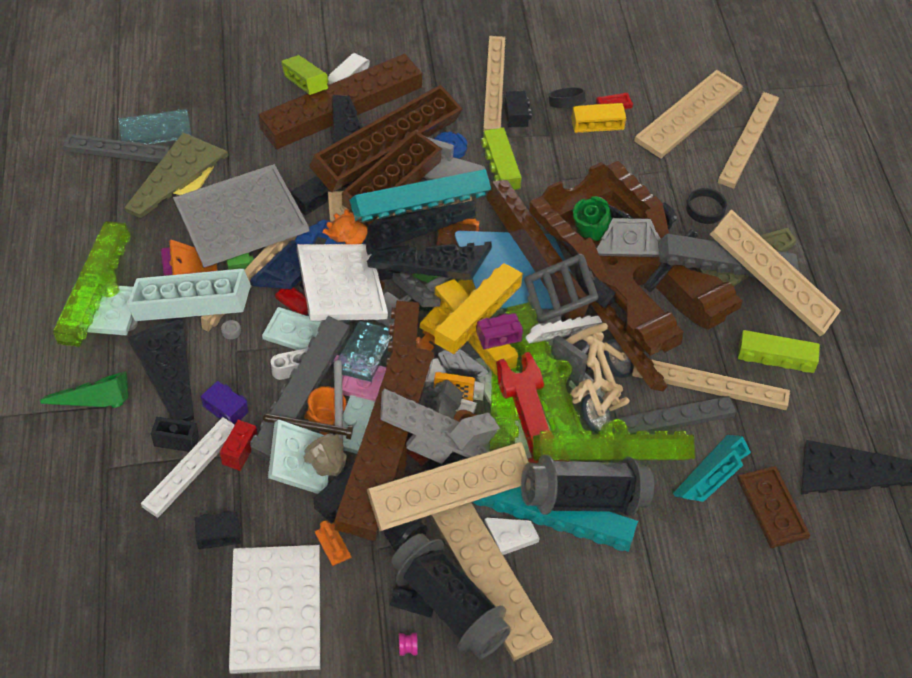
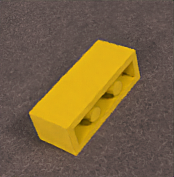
M623 103L584 105L572 108L571 120L574 133L624 130L626 115Z

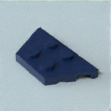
M294 240L289 242L250 279V285L292 289L302 279L296 242Z

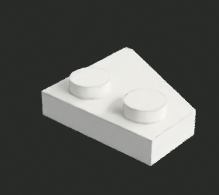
M485 518L484 520L490 535L502 555L539 542V536L531 521Z

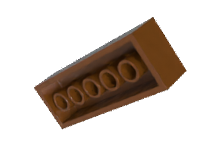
M415 129L342 192V205L353 212L349 200L355 195L419 182L441 162L442 148ZM379 216L373 217V220L368 221V222H365V223L368 224V225H370V224H371L375 219H377Z

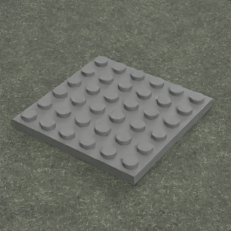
M275 164L173 197L203 267L214 265L309 232V226Z

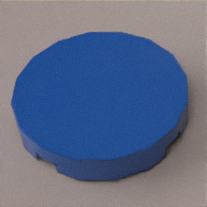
M444 132L435 138V140L454 145V158L460 159L467 152V141L459 133L456 135L452 134V132Z

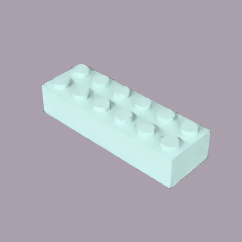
M244 269L137 278L127 306L135 321L239 313L244 311L251 285Z

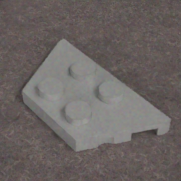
M613 218L596 249L599 256L659 257L658 241L661 239L655 231L651 219Z

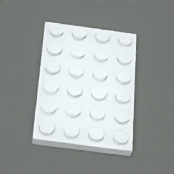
M297 244L298 259L310 320H326L328 316L338 321L387 319L388 312L377 269L369 268L367 265V260L372 254L367 255L366 244Z
M319 545L234 548L230 674L320 669Z

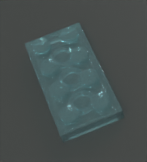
M187 109L118 119L121 141L152 144L178 140L182 133L192 136Z
M359 321L338 358L339 361H342V375L371 382L388 351V342L393 341V336H389L390 328Z

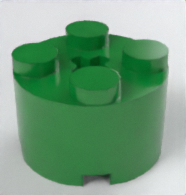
M596 196L590 197L591 199L587 200L584 198L577 202L573 208L576 231L584 238L588 239L591 237L594 241H599L608 230L612 221L610 208L607 201L603 198Z

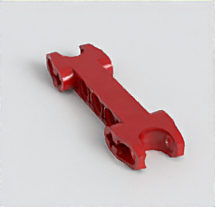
M530 352L522 355V373L511 371L504 359L498 360L496 362L498 385L504 399L513 397L531 457L527 458L528 462L538 463L542 455L551 456L553 461H569L564 448L555 449L537 390L544 388L543 377Z

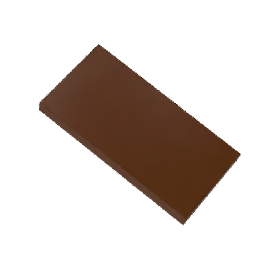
M776 466L738 476L737 479L770 548L809 539L810 533Z

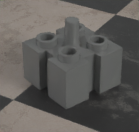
M449 380L436 383L435 388L431 386L425 387L420 405L454 419L456 410L461 405L463 392Z

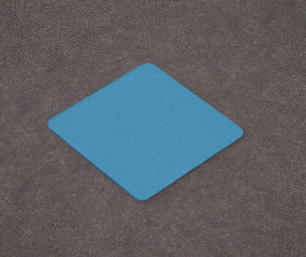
M457 231L455 238L459 247L467 246V243H474L475 246L484 245V242L489 241L492 243L490 252L472 279L475 288L477 289L484 279H488L495 268H499L505 263L523 273L521 287L499 309H533L527 298L529 294L524 278L535 273L511 234L509 232ZM545 234L562 261H564L565 258L554 236ZM540 279L533 281L541 309H553L548 291Z

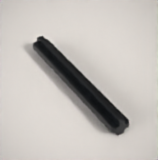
M690 229L685 236L696 238L698 233L694 229ZM661 263L646 281L644 288L648 292L654 290L673 265Z

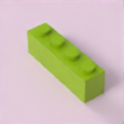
M300 55L281 61L285 77L309 95L328 89L327 82L329 80L327 74Z
M504 127L484 130L481 145L482 148H485L486 160L490 161L489 167L490 172L494 173V181L508 180L514 190L520 189L521 174Z
M743 330L739 341L738 359L814 373L819 362L820 344Z

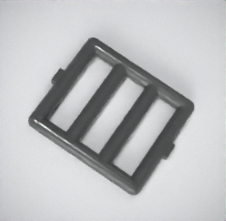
M583 254L573 256L524 278L529 294L527 298L529 304L533 306L538 323H543L598 300V294L593 282L595 279L592 271H589ZM579 263L589 292L588 296L581 299L578 298L568 269L569 266ZM560 270L571 299V303L562 307L560 306L550 275ZM544 278L554 309L545 314L542 312L533 281Z

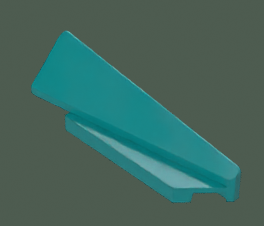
M725 436L676 489L673 495L679 498L704 502L743 466L741 459L751 453L743 436Z

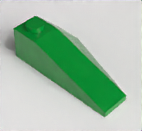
M124 371L103 377L101 380L94 382L95 384L93 385L87 382L77 386L76 390H73V388L64 389L44 396L40 399L41 404L107 407L111 405L112 408L122 406L123 402L128 398L127 373Z

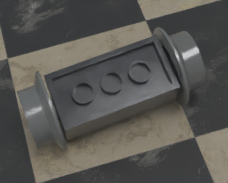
M542 455L538 463H527L521 477V492L524 503L527 506H537L540 513L544 515L549 514L551 511L623 512L625 515L631 516L636 513L639 507H648L651 504L654 495V478L651 469L648 466H639L633 457H626L621 463L553 461L551 456Z
M417 534L411 537L396 551L392 558V565L398 570L396 582L400 586L410 584L438 614L439 618L461 639L458 644V651L460 653L471 651L478 659L486 658L503 644L511 632V627L503 619L506 614V608L504 606L496 607L443 551L444 543L440 539L429 541L424 534Z

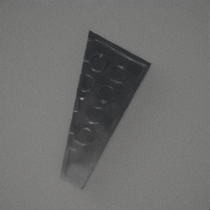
M333 95L334 144L363 128L358 120L357 112L350 96ZM357 179L351 181L343 187H349Z
M475 201L375 219L368 225L367 255L372 254L375 250H383L476 216Z
M491 241L484 242V245L475 246L474 243H467V246L457 247L455 244L426 246V250H416V247L409 248L408 251L401 252L397 249L375 250L367 260V265L369 268L472 280L490 252L492 243Z

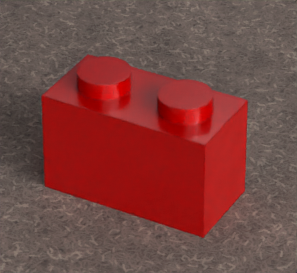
M237 420L220 450L222 465L239 471L242 470L252 451L250 442L254 435H258L255 425Z

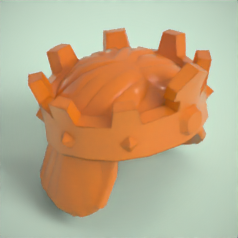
M345 209L342 215L335 213L333 215L335 218L333 222H327L326 224L329 230L326 228L323 230V233L334 241L345 242L346 244H362L368 231L364 223L359 220L355 221L353 212L350 213L348 209Z
M322 386L314 389L308 396V409L304 418L311 422L335 425L334 387ZM342 394L344 411L347 405V401L344 395ZM319 431V434L322 435L330 434L327 432Z

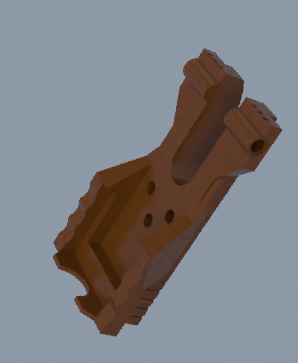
M616 161L606 166L600 162L589 168L587 176L577 186L566 189L563 188L562 182L559 181L548 186L542 196L530 201L529 212L572 256L583 254L589 271H592L594 276L616 292L614 296L616 298L615 301L627 313L626 331L649 356L661 350L665 353L682 344L684 331L677 325L674 315L670 312L665 313L640 287V285L646 283L661 265L660 258L599 256L596 248H598L601 240L594 241L591 237L588 239L584 238L576 231L573 217L574 206L584 198L587 200L591 199L590 197L596 196L603 198L609 205L626 214H630L635 219H651L660 239L669 234L663 203L656 196H653L645 185L640 184L636 177L626 170L623 164ZM673 265L655 287L683 315L695 324L708 330L724 322L727 315L740 309L742 305V300L736 295L735 288L730 282H723L719 277L689 270L682 265Z

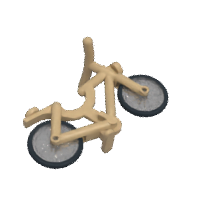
M606 323L589 327L565 339L571 344L583 339L590 345L586 365L593 369L594 381L593 383L590 379L581 381L571 391V395L573 396L572 402L574 404L582 400L581 410L585 423L594 433L600 435L606 434L611 428L612 418L610 411L625 406L630 401L627 397L618 399L623 391V387L615 383L612 373L617 377L626 378L632 372V362L616 339H611L605 343L602 342L604 338L602 331L608 328ZM600 365H601V368H602V371H603V373H604V376H605L606 380L603 379L602 376H601ZM599 388L605 393L602 398L596 393V390Z

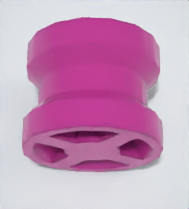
M417 632L411 633V635L399 633V656H404L406 653L417 655Z

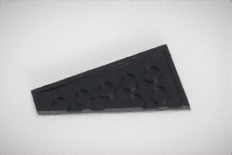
M173 318L128 337L133 350L170 418L188 422L193 420L194 412L183 318Z
M806 440L801 495L816 491L826 493L828 490H838L839 492L864 490L877 486L888 488L889 485L912 486V460Z

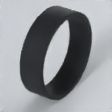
M561 88L548 94L549 105L555 108L575 107L586 102V93L583 88Z
M699 188L689 195L686 210L693 220L703 224H713L724 217L727 202L720 192L710 188ZM701 196L710 197L721 204L723 211L716 215H703L692 208L690 201Z

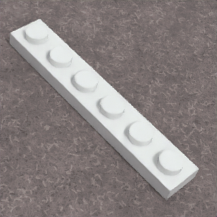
M588 315L583 319L578 317L564 322L560 320L554 324L549 322L543 326L538 324L530 329L531 333L526 336V339L530 344L554 339L558 335L566 337L572 333L576 334L589 327L598 325L602 321L599 316L591 317Z
M222 417L142 501V508L158 518L216 457L235 424Z

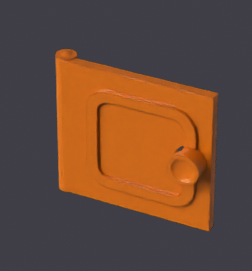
M174 240L169 241L171 254L169 263L172 266V275L218 271L217 263L203 267L195 247Z

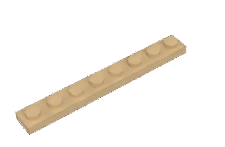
M489 36L484 130L501 128L505 37Z
M763 92L719 177L718 183L733 189L735 188L778 103L779 97Z
M296 236L266 246L244 270L249 282L289 242L295 240ZM224 314L201 316L202 329L209 332L212 327L217 326Z
M651 360L654 363L655 369L663 375V380L666 384L724 397L730 396V398L787 410L790 390ZM634 366L632 376L642 378Z

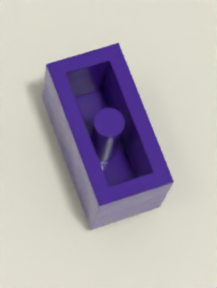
M216 381L201 395L203 407L219 419L224 417L233 424H236L237 420H241L249 413L247 400L242 395L234 393L228 385H223L219 381Z

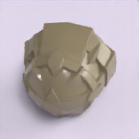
M332 433L316 439L306 447L303 456L304 462L312 464L320 476L339 475L346 463V453L343 452V440L339 438V435L334 436Z

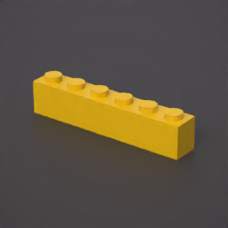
M505 263L499 268H495L488 279H484L481 285L476 290H473L470 296L465 301H462L458 308L451 312L442 324L437 325L434 330L435 344L455 354L476 333L477 321L490 318L521 287L523 273Z
M455 279L435 287V295L441 299L440 308L447 316L454 312L459 304L469 297L464 287L459 285ZM477 333L468 340L496 376H498L496 362L500 359H504L510 369L516 368L518 352L510 344L483 349Z

